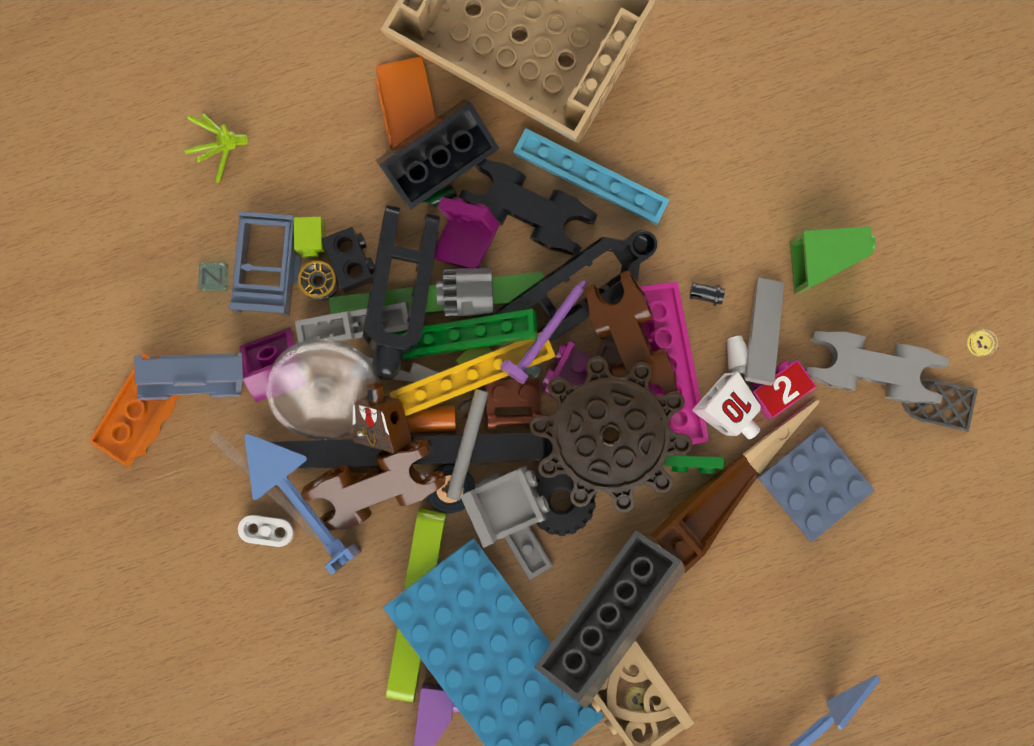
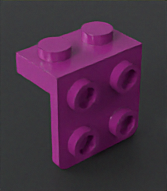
M442 197L438 207L449 220L436 245L434 258L437 261L462 268H480L500 224L492 215L491 209L483 204L477 203L475 206L468 204L460 198L452 200Z

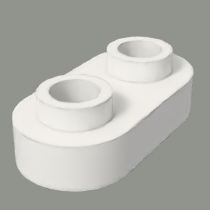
M250 515L240 521L238 534L247 543L282 547L293 540L295 529L293 524L287 519ZM253 523L258 526L256 534L250 530V526ZM279 527L285 529L284 537L278 536L277 530Z

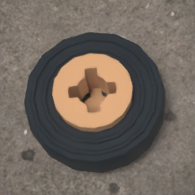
M453 464L440 466L434 470L443 471L446 477L445 485L427 496L434 508L450 514L465 509L461 497L460 500L446 497L455 466ZM468 471L461 495L475 489L474 480Z

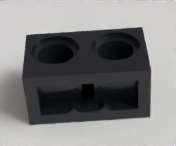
M350 227L322 238L339 285L345 293L372 283L375 265L371 257L366 258L363 249L367 248L361 232L357 234L354 228ZM352 241L353 247L349 252L343 253L340 251V246L343 242ZM356 265L362 266L363 271L359 277H350L352 267Z

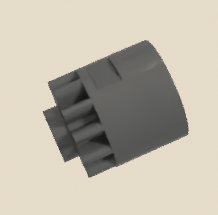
M492 268L443 270V280L436 282L437 305H444L445 316L493 315Z

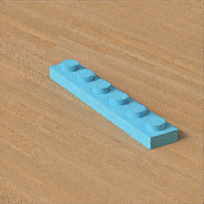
M525 128L513 151V155L656 226L670 201Z

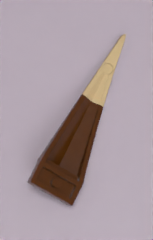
M813 398L668 513L670 516L650 534L663 549L682 561L685 569L684 573L707 553L718 533L746 492L783 444L819 404V399Z

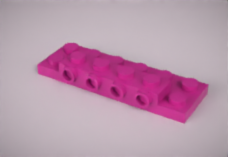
M678 281L639 286L644 291L653 313L652 320L642 323L653 352L666 348L676 371L679 393L683 395L685 400L683 409L671 417L669 425L674 432L688 435L692 440V445L708 442L706 422L692 410L700 402L701 397ZM648 384L649 390L653 394L658 396L666 394L659 385Z

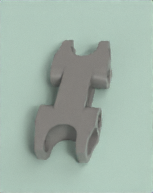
M814 331L811 333L810 341L826 346L832 354V361L826 369L816 367L804 368L812 380L820 382L827 387L847 391H855L857 380L887 385L885 398L903 403H941L942 395L926 390L921 384L920 374L925 367H948V358L935 354L926 348L906 344H895L893 355L864 350L865 336L844 331Z

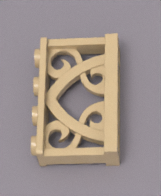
M636 640L600 689H606V702L599 692L591 701L594 709L597 712L602 710L608 718L604 722L613 735L619 733L624 741L621 746H662L679 732L688 729L694 724L687 711ZM631 665H636L638 673L634 676L628 675L622 671L623 667L625 666L629 671ZM619 677L633 683L643 682L647 679L652 682L645 690L643 696L645 711L630 710L617 705L616 692ZM652 696H658L660 703L657 705L653 704L655 710L651 711L649 699ZM674 716L677 717L676 721L658 733L656 722ZM616 717L628 721L625 729ZM644 723H650L652 727L650 739L643 743L634 740L632 731L639 728L643 736L646 730Z

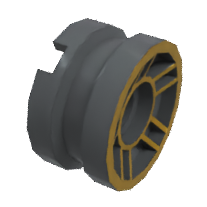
M311 261L301 268L298 275L299 287L309 298L316 301H325L336 294L339 282L334 269L329 264L323 261ZM316 276L323 278V283L319 286L315 285Z

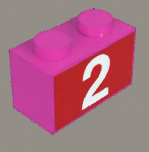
M785 360L778 364L775 371V381L772 386L755 382L751 384L753 389L750 391L760 404V411L766 419H773L817 387L798 360L790 363Z

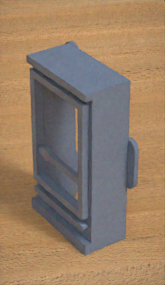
M239 211L237 247L229 309L237 313H242V310L280 313L283 316H290L293 284L298 282L301 258L294 250L295 217L291 215ZM251 224L285 227L281 268L251 266V264L247 263ZM251 270L281 272L280 287L244 284L245 273Z
M237 353V357H234V354L159 356V359L150 356V359L144 360L142 355L134 356L135 385H137L138 400L170 399V395L210 394L212 398L241 396L243 383L242 353Z

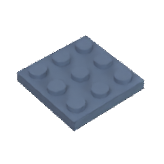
M822 426L814 430L758 476V480L809 542L817 539L875 491Z

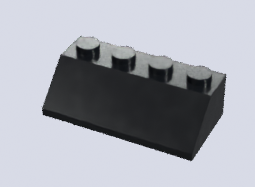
M464 99L376 159V162L409 210H411L500 148L471 102Z

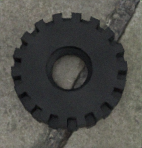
M539 473L536 476L538 485L535 487L539 496H544L550 511L547 512L549 517L545 521L537 522L536 525L549 534H557L559 536L574 534L577 530L583 529L593 516V511L596 507V495L594 494L588 505L584 507H578L571 503L567 510L557 511L550 504L551 495L560 489L566 490L571 494L574 482L567 474H558L552 478H545Z

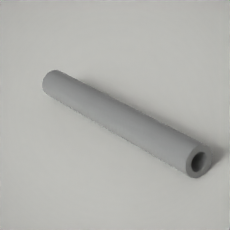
M478 389L474 391L446 495L448 498L460 500L488 392Z

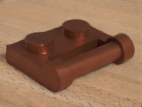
M501 379L484 385V391L488 392L484 408L486 430L495 429L496 426L530 425L534 417L541 416L539 379H527L524 384L515 379ZM529 406V414L495 415V407Z

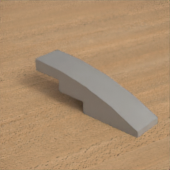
M408 302L383 306L380 326L385 332L392 333L408 330L409 322H407L410 313ZM367 309L295 321L299 348L363 338Z

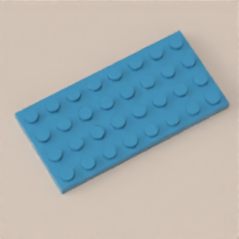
M471 538L383 606L392 621L485 746H571L605 717L601 711L597 712L591 703L586 709L583 708L534 668L551 643L474 538Z

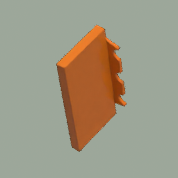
M422 56L376 66L378 78L375 81L391 149L436 119Z
M142 354L143 360L150 359V356L147 354ZM134 367L89 440V443L124 466L130 467L136 457L147 454V447L154 443L161 431V424L168 420L175 408V401L182 395H170V399L138 400Z

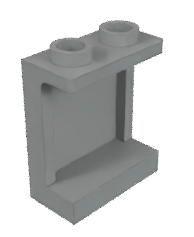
M526 466L460 496L483 548L537 522L545 521L549 517L547 514L550 511L548 503L544 496H539L535 487L538 485L537 479L533 471H528Z

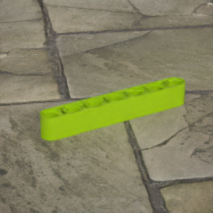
M419 508L404 590L438 564L446 513ZM398 628L386 698L414 703L422 660Z

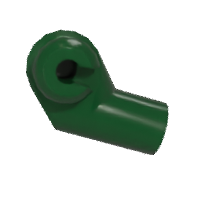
M449 185L424 200L423 203L438 207L442 197L453 199L457 197L453 186Z

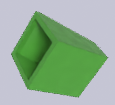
M871 226L808 230L801 232L790 241L794 294H800L871 256L876 247V239L874 234H871Z

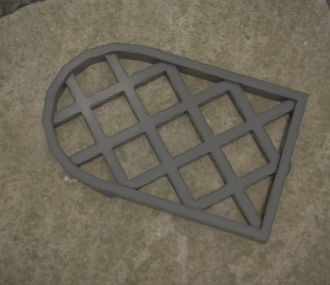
M920 378L921 384L926 390L936 386L948 405L940 410L937 404H932L936 413L928 417L924 408L929 406V403H925L922 406L920 403H915L918 408L911 412L907 403L902 402L905 412L918 421L969 432L978 389L943 382L933 378ZM922 381H928L933 383L925 387ZM939 384L950 386L951 388L943 391ZM959 389L968 390L970 392L966 393L965 395H962ZM954 390L959 399L951 403L946 394ZM971 395L970 404L968 405L965 398ZM962 401L966 410L958 414L954 405ZM951 409L955 417L947 421L942 413ZM920 411L924 418H920L915 414ZM965 414H967L966 423L961 418ZM939 415L943 423L932 421V419ZM958 420L962 427L950 424Z

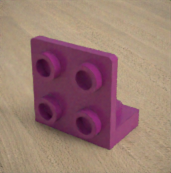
M572 341L569 342L568 346L562 344L554 359V362L558 363L555 371L549 369L542 383V386L546 387L544 394L554 398L548 391V384L554 377H563L573 385L583 384L588 374L587 362L592 356L574 348L575 343Z

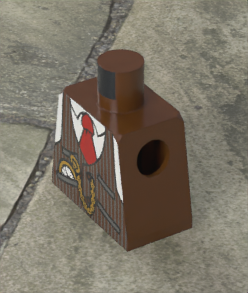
M382 383L369 384L366 386L367 395L356 401L353 405V441L395 453L412 442L402 402L399 399L385 396Z

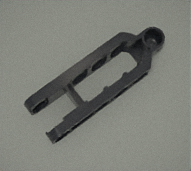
M386 205L362 335L363 339L374 351L372 370L374 375L381 380L395 378L401 369L403 356L415 349L421 340L440 216L426 213V222L420 240L419 251L394 246L400 208ZM391 259L416 264L415 271H417V277L411 294L413 302L407 319L409 327L408 332L403 335L387 333L380 326Z
M638 230L624 240L602 236L503 305L493 315L527 310L539 302L551 320L557 309L548 298L547 292L562 282H568L570 276L585 266H591L593 264L592 261L606 251L613 252L622 265L621 271L617 276L598 288L602 298L607 303H610L624 293L620 279L621 273L630 270L637 282L640 264L651 257L657 249L656 237L651 232L645 230ZM587 297L572 306L550 336V344L589 317ZM546 325L540 328L537 331V334L541 333L543 329L546 327Z

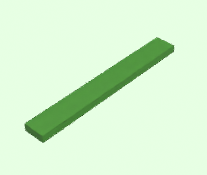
M543 272L493 277V306L508 303L544 277ZM430 285L425 314L445 312L444 305H437L436 285ZM414 287L386 290L384 306L408 302L409 309L411 310L413 302L411 294ZM370 292L329 297L330 314L367 309Z

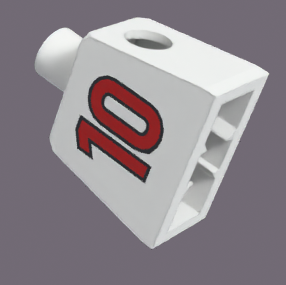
M738 372L724 373L692 409L694 413L726 436H737L742 432L747 439H752L760 431V427L752 419L760 411L761 406Z

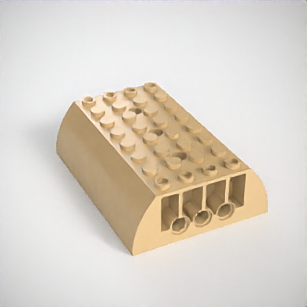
M398 0L380 30L382 34L578 143L586 135L635 50L657 0ZM470 5H478L481 8V12L478 15L471 16L466 12V9ZM517 30H523L526 32L527 38L524 41H516L512 37L513 33ZM562 56H570L574 63L570 67H563L559 64L558 60Z

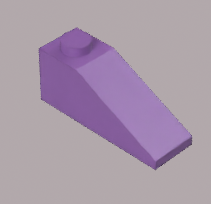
M423 682L420 692L414 746H435L449 725L453 712L458 713L457 707L440 684Z

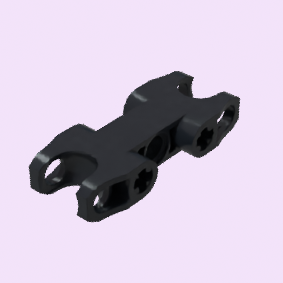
M484 159L476 165L475 168L479 172L487 175L492 180V187L484 194H475L468 190H462L459 195L460 199L471 205L476 206L477 203L489 207L492 215L500 225L504 224L509 215L534 227L530 239L551 251L575 256L581 251L582 247L567 238L564 233V227L573 220L594 225L598 216L594 211L582 204L577 198L563 191L554 189L548 200L522 187L527 178L526 175L505 163Z

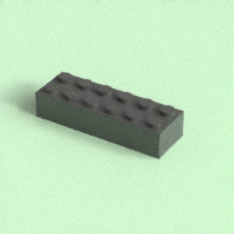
M635 530L534 668L586 709L685 572L682 561Z

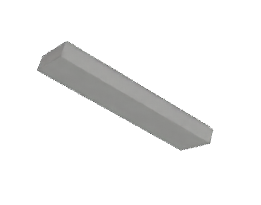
M760 277L755 281L745 381L769 386L774 384L784 292L783 282Z
M496 472L475 485V488L499 478V473ZM530 526L504 537L529 580L534 579L553 567Z

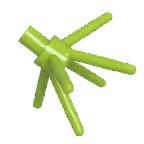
M205 114L201 115L204 121L192 115H187L188 120L217 135L216 142L185 149L184 153L191 154L209 150L196 158L197 162H201L223 151L215 182L220 183L229 150H234L236 145H247V135H235L233 131H228L225 124H222L221 128H219Z

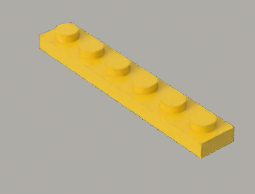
M536 339L515 342L392 391L389 394L392 398L399 399L402 402L405 416L411 415L509 376L500 369V366L505 360H509L517 366ZM549 339L528 368L556 357Z

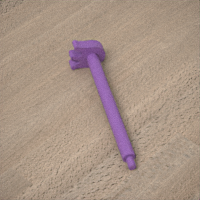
M582 280L579 285L574 287L516 366L511 361L505 360L500 366L501 370L522 384L525 383L528 375L525 373L526 369L583 293V288L587 284L586 281Z

